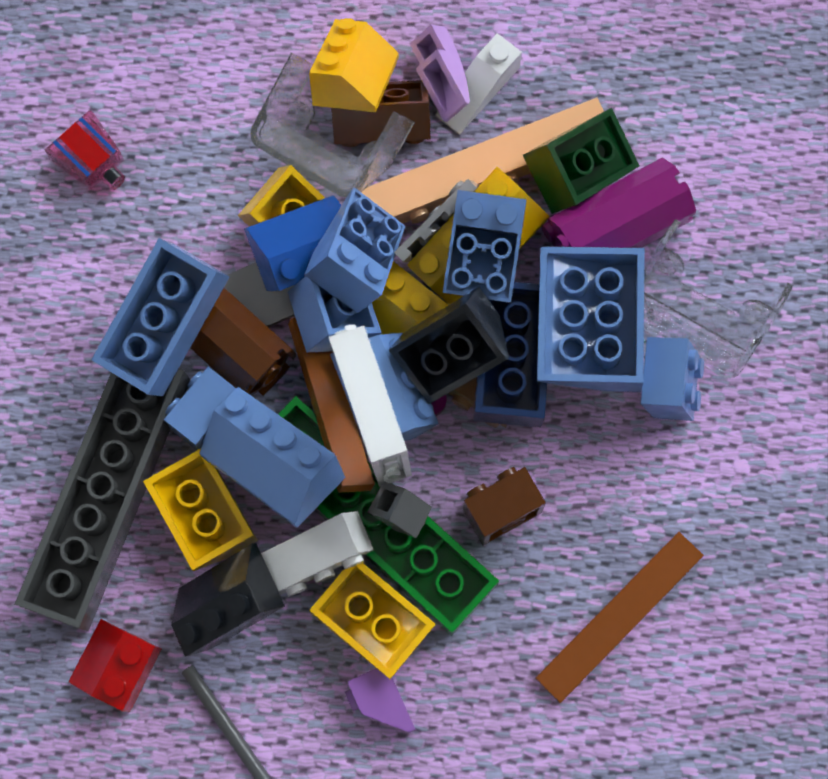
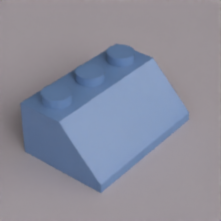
M403 333L380 334L369 338L403 440H412L439 423L432 404H428L389 351ZM333 352L332 354H330V355H331V358H332V361H333V363H334V366H335V368H336L337 374H338L339 379H340V381H341L342 387H343L344 392H345V394H346L347 400H348V402H349V405H350L351 410H352V412H353L354 418H355V420H356V417H355V414H354V411H353V408H352V405H351V402H350V399H349L347 390H346V388H345V385H344V382H343V379H342V376H341V373H340V370H339V367H338V364H337V361H336V358H335V355H334V352Z

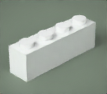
M358 511L341 513L261 554L279 594L287 593L289 597L306 590L307 586L305 583L315 579L316 583L335 576L334 569L342 565L344 569H348L364 562L362 556L374 549Z

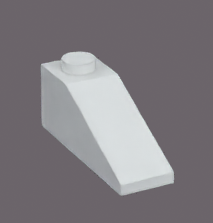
M497 33L475 57L465 72L470 103L448 122H443L438 111L435 116L460 135L520 68L522 52Z

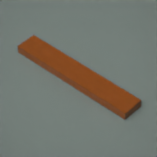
M291 318L288 326L324 446L336 455L345 475V479L337 486L338 492L371 491L375 483L351 407L330 355L333 351L306 352L296 318Z
M677 532L535 679L561 703L704 555L680 532Z

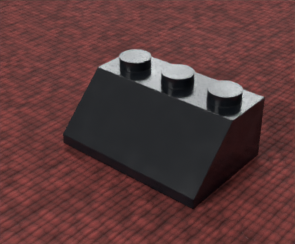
M480 287L405 331L389 349L428 404L509 358L500 315Z
M257 543L250 544L179 588L171 626L185 657L210 650L285 607Z

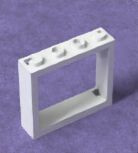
M347 325L344 330L335 332V335L330 336L329 340L378 485L381 487L383 481L393 483L412 476L408 452L364 325L357 328L356 325Z

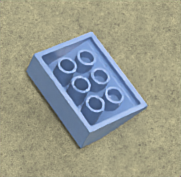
M540 247L537 382L600 391L641 392L644 374L645 248Z

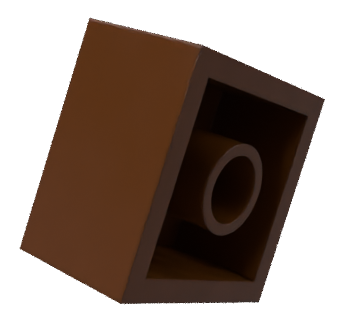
M515 467L509 468L497 476L498 481L489 487L481 484L466 493L468 497L464 500L463 512L482 546L542 513L546 502L526 467L518 471Z

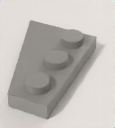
M467 179L465 182H458L449 192L448 196L450 197L430 213L427 220L394 254L403 262H410L454 214L457 191L474 192L479 185L470 179Z

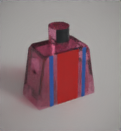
M91 110L87 111L44 150L56 166L90 189H93L102 180L111 190H115L125 181V175L116 168L124 161V158Z

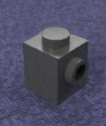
M383 481L367 513L393 530L417 538L432 506L406 488Z

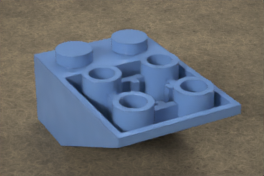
M354 187L349 192L315 248L304 275L356 313H359L382 295L396 255L394 252L398 249L405 225Z
M463 190L457 191L443 293L464 296L480 287L489 300L511 303L526 199Z

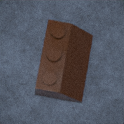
M422 80L388 82L376 112L331 108L334 145L341 144L344 147H356L360 143H373L384 146L391 144L392 141L418 144L424 140L431 139L429 96Z

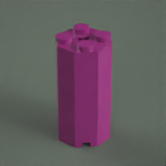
M662 157L598 191L579 204L548 218V222L541 225L546 239L550 243L552 242L553 247L642 248L692 221V216L696 213V207L687 183L684 181L679 184L675 178L676 175L680 174L676 166Z

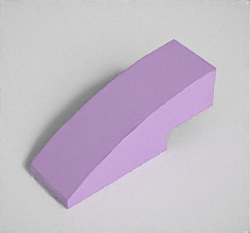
M431 24L410 43V46L420 63L416 71L443 122H448L470 103L469 90L461 59L447 28Z

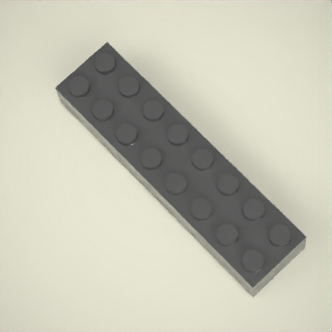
M177 370L163 396L148 395L111 372L14 605L89 632L146 491L143 481L152 476L171 428L164 421V418L167 416L166 410L176 398L181 399L185 395L190 382V378L184 370Z

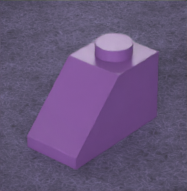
M375 668L347 681L350 689L345 691V694L353 711L360 709L362 715L408 733L415 730L393 678L389 679Z

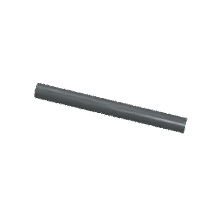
M193 665L186 668L182 675L253 778L271 779Z

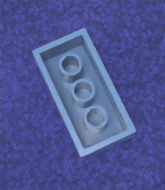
M158 238L91 360L144 393L163 396L230 276L175 244Z

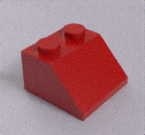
M100 619L68 682L92 697L121 711L131 712L162 648Z

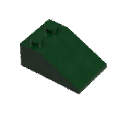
M612 107L523 154L551 214L579 204L640 166Z

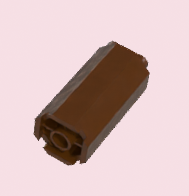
M225 288L220 293L190 347L222 378L235 388H241L252 397L257 392L264 396L289 370L290 366L285 363L288 357L294 361L297 355L291 347Z

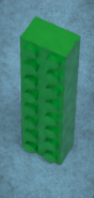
M295 396L278 415L324 446L315 413ZM368 462L375 483L371 491L338 492L336 487L315 511L326 521L341 513L358 511L374 549L364 556L452 636L496 588L499 580L429 516L417 538L393 530L367 513L380 489L372 464Z

